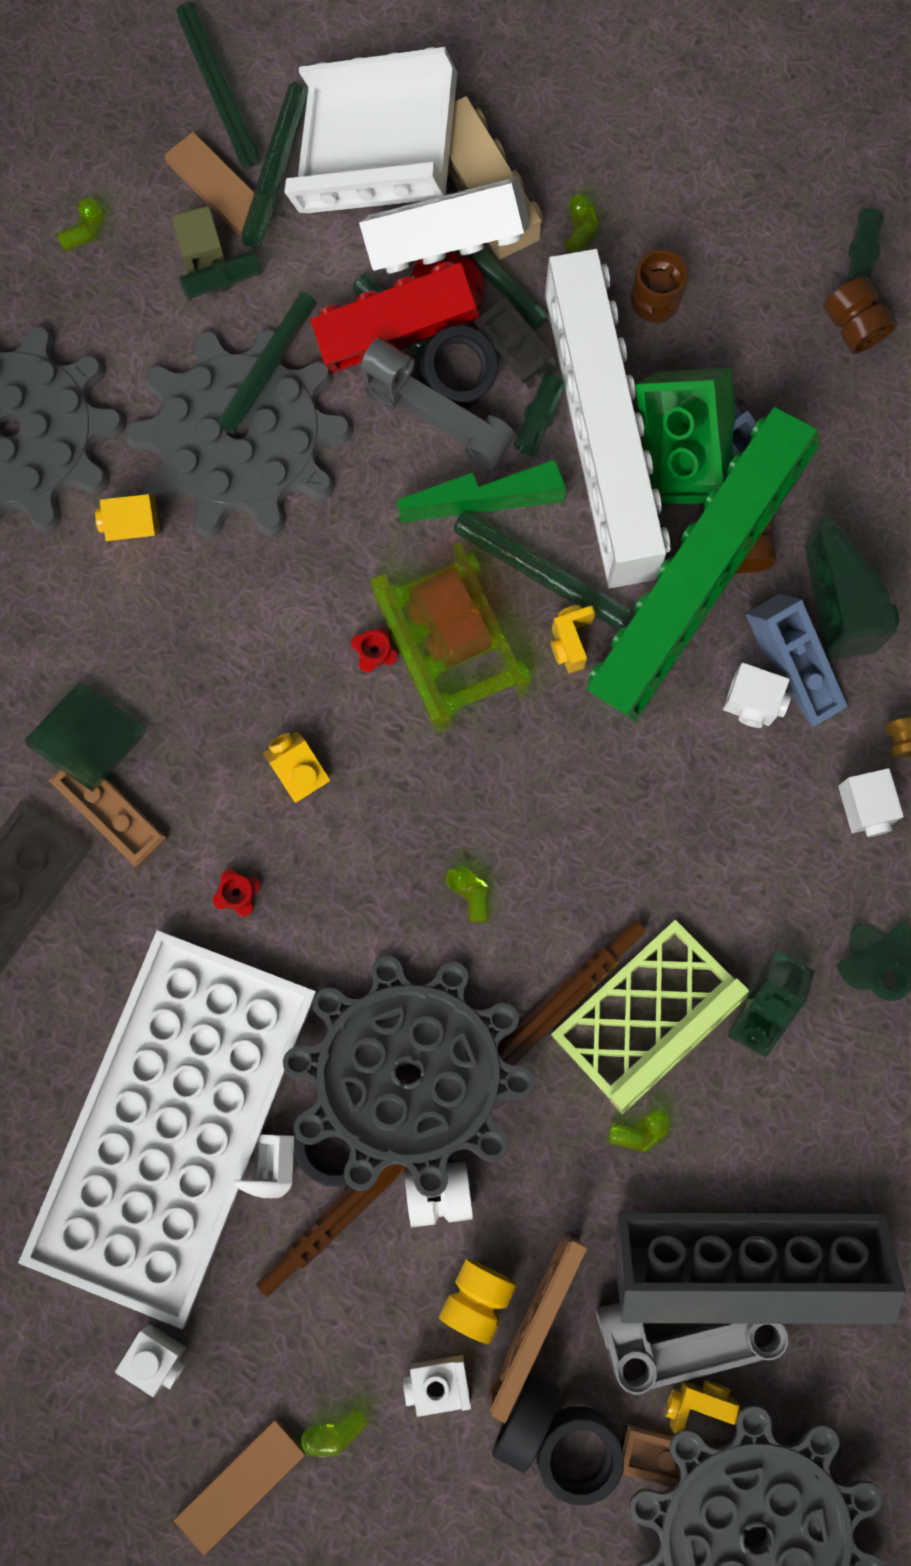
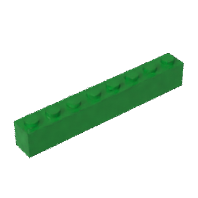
M773 407L767 418L762 417L759 419L752 430L751 442L743 453L739 452L734 456L727 470V478L720 488L716 487L710 492L704 504L705 511L697 523L692 522L686 528L681 538L682 546L674 558L669 557L662 564L658 572V582L650 593L646 592L641 596L634 610L636 615L628 627H622L617 632L611 644L613 649L606 660L597 663L588 678L590 684L586 689L595 698L636 723L820 448L821 442L816 428L776 407Z

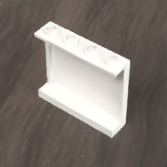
M429 47L418 51L393 52L382 56L357 57L352 60L331 63L321 62L316 65L299 67V73L308 86L298 177L286 178L285 194L299 213L419 202L446 195L457 70L446 47Z

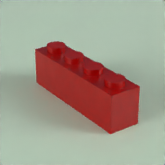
M446 262L435 266L430 274L416 279L414 276L402 278L393 284V288L380 293L376 290L362 293L356 298V302L343 307L338 304L327 306L319 311V316L311 318L310 321L324 364L332 373L361 364L368 347L378 337L398 349H402L434 337L439 331L450 326H464L480 320V316L462 263L453 264L452 262Z

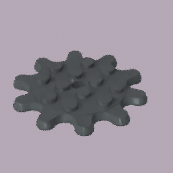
M33 327L28 331L24 342L18 349L12 352H0V518L9 510H22L29 516L30 522L36 530L50 532L60 522L57 498L63 490L76 487L89 494H99L107 488L109 476L102 467L92 460L91 450L99 440L115 438L121 435L125 430L126 421L119 411L114 409H98L90 403L89 394L91 389L105 375L103 363L97 358L85 356L70 365H57L52 358V351L55 346L53 334L43 327ZM15 420L20 422L21 427L16 435L12 437L1 435V428L5 421Z
M265 330L259 333L253 347L243 354L228 353L220 337L212 332L199 334L194 344L197 363L191 370L185 373H174L161 366H155L148 370L145 377V385L160 400L161 410L155 417L148 420L134 421L127 427L125 439L128 445L137 450L147 449L154 451L158 454L161 461L158 471L146 481L143 488L144 495L155 494L156 504H163L178 495L190 497L196 504V514L193 520L194 530L202 537L210 538L216 536L223 528L226 518L230 514L239 511L251 515L256 528L263 535H276L282 531L285 525L282 503L289 494L301 492L315 500H324L331 496L334 491L333 478L318 466L317 457L320 450L325 446L340 445L349 441L353 429L348 419L339 415L323 414L317 408V398L322 391L331 385L333 373L322 362H313L300 370L285 368L281 363V354L284 347L283 340L279 334L272 330ZM242 422L247 424L249 431L245 437L233 439L227 435L228 427L234 423Z
M383 956L373 963L371 968L373 986L365 997L350 999L339 990L329 987L317 992L313 998V1008L315 1013L327 1025L326 1037L316 1046H295L285 1053L283 1058L285 1072L292 1078L305 1079L312 1082L318 1091V1098L315 1104L297 1117L294 1123V1132L298 1140L304 1144L313 1145L329 1137H339L346 1141L350 1148V1157L345 1166L344 1177L348 1186L354 1190H368L375 1184L379 1174L385 1167L392 1164H400L410 1170L413 1175L414 1185L422 1196L435 1198L441 1195L448 1185L446 1162L453 1152L460 1149H468L488 1162L499 1161L506 1155L509 1144L508 1139L503 1131L494 1124L492 1110L503 1099H524L528 1097L534 1090L535 1079L530 1070L522 1066L509 1065L498 1054L499 1042L516 1030L519 1024L517 1010L507 1003H499L482 1011L469 1007L464 1000V990L468 984L469 975L467 969L462 964L448 962L440 967L432 982L418 986L406 979L403 967L396 958ZM408 1064L418 1067L421 1071V1079H418L415 1083L402 1085L396 1078L400 1067Z
M746 1405L737 1415L736 1435L726 1445L711 1447L703 1441L699 1434L689 1429H681L673 1435L669 1447L673 1459L681 1470L679 1481L672 1488L665 1491L639 1489L633 1494L629 1502L630 1514L634 1521L655 1530L660 1536L661 1541L658 1551L651 1557L637 1563L636 1566H883L881 1560L876 1555L859 1549L853 1540V1532L856 1525L861 1520L876 1514L881 1508L882 1494L878 1487L869 1481L858 1480L839 1484L832 1479L829 1466L838 1451L839 1438L831 1427L825 1424H815L797 1442L788 1445L780 1444L772 1435L771 1418L767 1411L759 1405ZM763 1526L766 1528L767 1535L761 1544L750 1546L744 1542L745 1529L750 1530L753 1527L763 1528Z

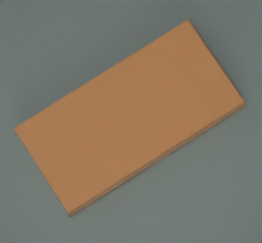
M568 1233L562 1235L487 1394L490 1415L503 1423H506L587 1250V1247L580 1239Z

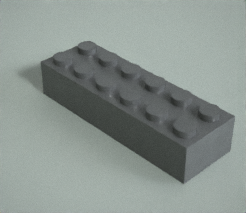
M618 1213L614 1248L621 1323L896 1324L906 1290L886 1214Z

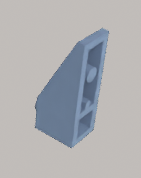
M779 593L745 613L761 650L777 675L790 679L787 690L792 694V698L812 727L817 726L848 707L802 599Z

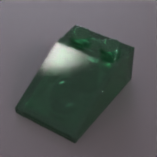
M831 517L821 518L805 543L804 550L826 657L830 661L875 654L897 632L899 626L898 608L895 604H891L887 588Z

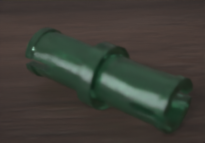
M865 209L859 212L855 240L851 242L848 251L851 262L846 283L862 276H867L870 281L872 279L874 263L879 258L881 246L878 241L881 225L884 220L883 214H879L878 210Z
M250 250L245 254L222 262L219 259L211 261V266L186 275H180L179 280L187 300L190 301L192 298L217 289H221L222 292L230 289L231 284L256 275H262L256 254L253 250Z
M552 374L543 375L533 402L529 403L525 408V421L513 444L516 450H520L521 445H523L520 451L521 454L531 457L536 456L547 428L554 424L556 419L554 411L562 392L566 388V383L563 380L556 386L560 379L558 376Z

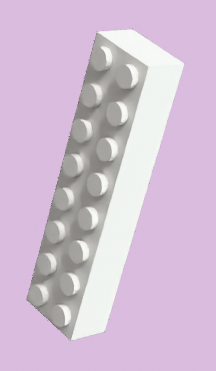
M593 249L549 257L545 300L608 588H615L656 580L658 572L665 562L666 553L670 552V538L667 528H660L657 514L661 513L662 510L661 498L658 489L651 488L649 475L653 473L652 459L649 450L643 451L640 437L644 436L643 419L640 412L634 413L632 400L635 399L634 380L631 374H625L623 362L627 361L626 345L623 337L617 338L615 325H618L617 305L615 300L609 301L606 290L610 288L609 270L607 264H600L598 251Z

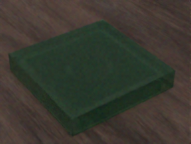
M79 682L25 738L27 747L94 792L146 734V727L82 682Z

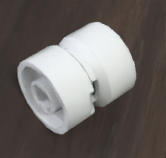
M466 1161L446 1164L448 1185L441 1194V1201L429 1202L428 1197L422 1196L414 1185L413 1175L410 1170L404 1169L411 1228L435 1225L438 1218L443 1216L449 1223L473 1219Z

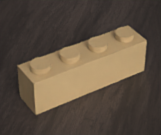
M467 96L454 102L448 176L458 192L519 176L530 221L528 229L521 234V240L503 246H498L497 240L488 242L498 260L539 241L543 215L538 204L535 201L530 202L526 196L520 174L516 170L511 171L506 163V155L499 140H493L488 133L487 122L479 108L474 109Z

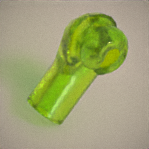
M576 194L568 202L574 230L564 242V247L571 253L581 252L599 227L592 202L588 200L586 195Z
M88 197L80 200L77 204V209L80 213L77 224L56 233L64 252L89 243L97 237L104 216L102 208L98 207V203L94 198Z
M459 866L448 870L445 875L447 887L468 901V923L489 922L487 883L467 867Z
M656 1109L651 1111L634 1127L611 1122L607 1144L647 1152L667 1137L670 1131V1118L665 1111Z
M353 1408L338 1424L314 1425L306 1429L301 1439L302 1448L309 1456L337 1457L368 1426V1422L357 1409Z

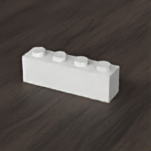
M519 176L371 214L359 224L373 271L386 268L387 273H395L409 267L408 262L422 259L423 264H431L445 259L446 252L459 249L461 255H467L482 250L483 243L497 240L498 246L515 243L521 240V234L528 229L530 221Z

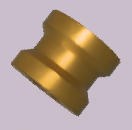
M911 717L887 723L885 725L886 733L892 737L893 743L890 748L891 758L911 757Z

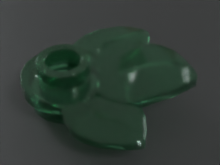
M861 923L854 924L849 936V949L852 957L837 963L838 971L843 980L857 990H872L878 998L885 1001H896L904 998L911 990V929L906 923H901L884 937L872 927ZM886 972H891L896 977V984L893 988H889L883 983V975Z

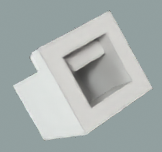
M464 1355L411 1363V1376L403 1378V1388L406 1406L415 1405L417 1417L462 1409V1411L471 1409ZM438 1381L443 1384L445 1390L441 1396L433 1397L428 1393L427 1387L431 1382Z

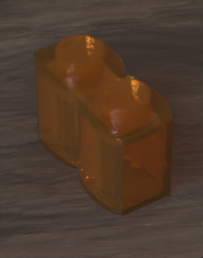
M454 568L408 589L410 602L405 604L407 612L414 625L422 624L429 637L424 639V643L434 662L441 659L446 669L491 648V636Z

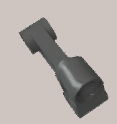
M376 338L368 347L361 363L365 385L364 391L368 397L375 402L378 399L384 402L383 407L389 410L398 404L466 446L464 452L470 460L475 463L479 460L484 463L483 468L493 470L516 437L512 428L501 419L491 415L486 416L482 420L414 379L415 359L382 338Z

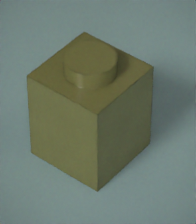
M209 206L188 208L182 213L171 216L189 276L226 267Z

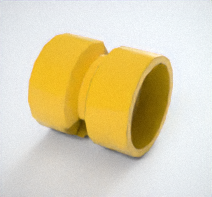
M466 1258L455 1280L460 1290L458 1293L448 1296L440 1312L439 1319L451 1328L474 1340L491 1344L501 1320L496 1311L497 1309L508 1307L517 1283L477 1261Z

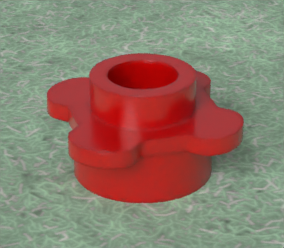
M378 627L375 630H370L362 635L358 634L353 637L351 647L358 653L360 658L358 666L361 671L371 673L375 667L383 664L391 666L397 661V652L390 646V633L386 628ZM372 647H377L378 652L371 653L370 649Z
M228 869L221 874V882L218 887V893L213 896V904L220 910L228 908L236 911L240 917H246L253 911L252 901L254 895L260 891L261 883L254 876L245 878L238 875L235 870ZM239 889L241 891L240 896L234 897L233 891Z

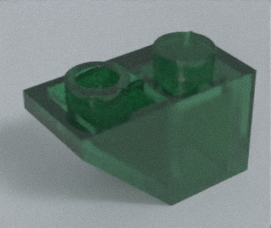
M776 950L759 974L728 1037L766 1058L807 1001L815 971Z

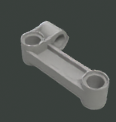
M620 1302L596 1308L605 1348L608 1350L613 1373L620 1386L626 1392L634 1395L643 1394L650 1389L762 1360H775L783 1355L789 1343L788 1333L782 1324H769L773 1328L774 1335L772 1341L766 1346L759 1347L754 1342V1334L758 1327L765 1324L717 1323L650 1341L644 1323H621ZM632 1358H639L645 1362L644 1373L636 1380H629L623 1376V1367Z

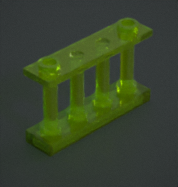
M461 542L453 544V559L455 563L401 586H398L397 583L390 586L385 573L369 579L371 592L436 736L452 729L450 717L456 715L455 710L513 686L518 699H523L527 696V684L531 683V677L524 661L521 659L516 662L478 581L477 575L481 574L478 562L472 552L465 553ZM463 578L472 599L415 622L413 619L406 621L401 610L402 607L406 606V601ZM479 613L488 635L435 658H431L430 655L423 658L417 645L422 642V637ZM496 650L505 669L504 672L448 695L447 692L439 694L433 681L439 678V673Z

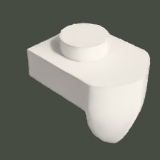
M260 1134L254 1151L253 1179L234 1180V1185L240 1190L260 1198H280L285 1195L292 1185V1173L295 1163L294 1136Z

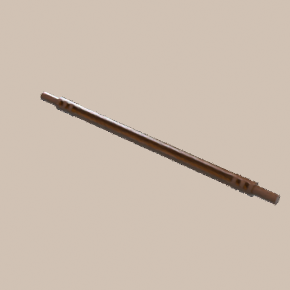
M634 920L606 948L601 946L516 1030L498 1045L500 1058L505 1063L514 1066L619 965L617 960L646 933L644 927ZM392 1164L381 1171L375 1184L368 1190L358 1191L350 1187L286 1248L288 1254L256 1283L259 1290L266 1297H269L299 1267L304 1269L407 1168L400 1164Z

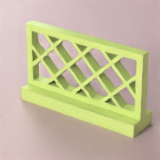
M674 920L560 1025L551 1036L623 1115L747 999L749 990L737 978L734 979ZM674 934L688 947L687 962L662 961V945ZM657 951V961H646ZM692 952L702 962H692ZM639 967L657 968V991L631 990V974ZM662 968L687 969V992L661 991ZM692 969L711 970L722 982L711 993L692 992ZM626 980V990L616 989ZM607 996L626 997L625 1020L600 1019V1003ZM631 997L656 998V1021L630 1020ZM661 998L687 999V1015L680 1022L661 1021ZM692 999H703L692 1010ZM595 1008V1019L584 1018ZM577 1024L595 1025L594 1049L575 1048L566 1039L565 1035ZM600 1026L625 1027V1050L599 1049ZM630 1027L656 1028V1044L649 1051H629ZM661 1028H672L660 1039ZM582 1055L594 1056L593 1067ZM599 1056L624 1057V1074L611 1086L598 1073ZM629 1057L640 1058L629 1068Z

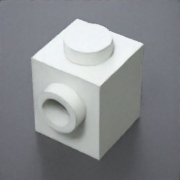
M741 663L734 674L722 710L738 715V720L745 725L755 728H761L763 724L770 726L777 716L783 718L788 709L792 694L786 693V689L790 679Z
M889 768L849 777L838 785L852 834L866 831L867 837L885 834L892 831L891 824L904 817Z
M148 1324L138 1333L115 1373L154 1397L163 1386L170 1390L185 1367V1364L179 1360L187 1347L153 1325Z

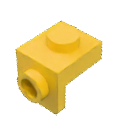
M580 605L570 606L560 611L558 617L554 618L552 632L555 640L551 641V648L558 665L565 663L569 674L585 667L587 657L576 629L593 623L595 617L593 606L581 608Z
M299 732L293 734L284 733L276 737L269 743V749L263 753L295 803L330 782L327 774Z
M704 1380L702 1387L682 1381L679 1391L672 1389L665 1409V1417L671 1418L669 1425L673 1433L685 1429L690 1409L735 1425L740 1406L733 1397L729 1396L731 1390L723 1385Z

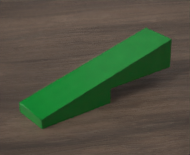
M555 460L479 487L472 472L397 499V514L402 523L562 503L565 499L566 486Z

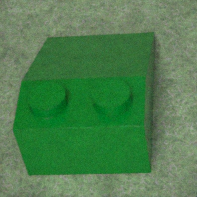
M731 368L654 372L636 384L638 410L641 413L644 425V436L642 437L643 451L649 450L652 459L653 473L649 475L651 488L658 489L661 504H704L710 492L716 487L720 488L727 478V470L731 463L735 415Z

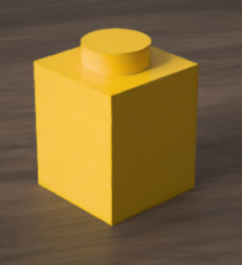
M155 494L101 499V508L95 509L97 529L99 533H105L106 541L160 534Z

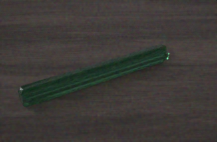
M188 1L184 5L180 4L176 9L178 20L239 162L245 169L257 166L261 161L259 151L198 10L192 2Z
M293 82L288 86L241 232V241L246 247L251 246L258 249L262 246L306 107L308 88L304 84L299 85Z
M463 512L454 524V532L571 603L580 605L581 608L593 606L595 617L619 631L622 627H626L631 620L633 612L629 608L478 518Z

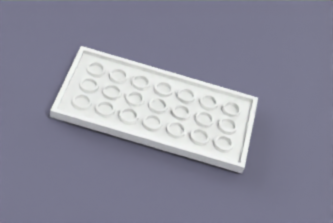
M157 930L18 1263L184 1329L240 1190L234 1185V1180L244 1179L258 1139L260 1134H262L286 1073L283 1068L284 1055L289 1049L297 1045L312 1007L313 998L317 992Z

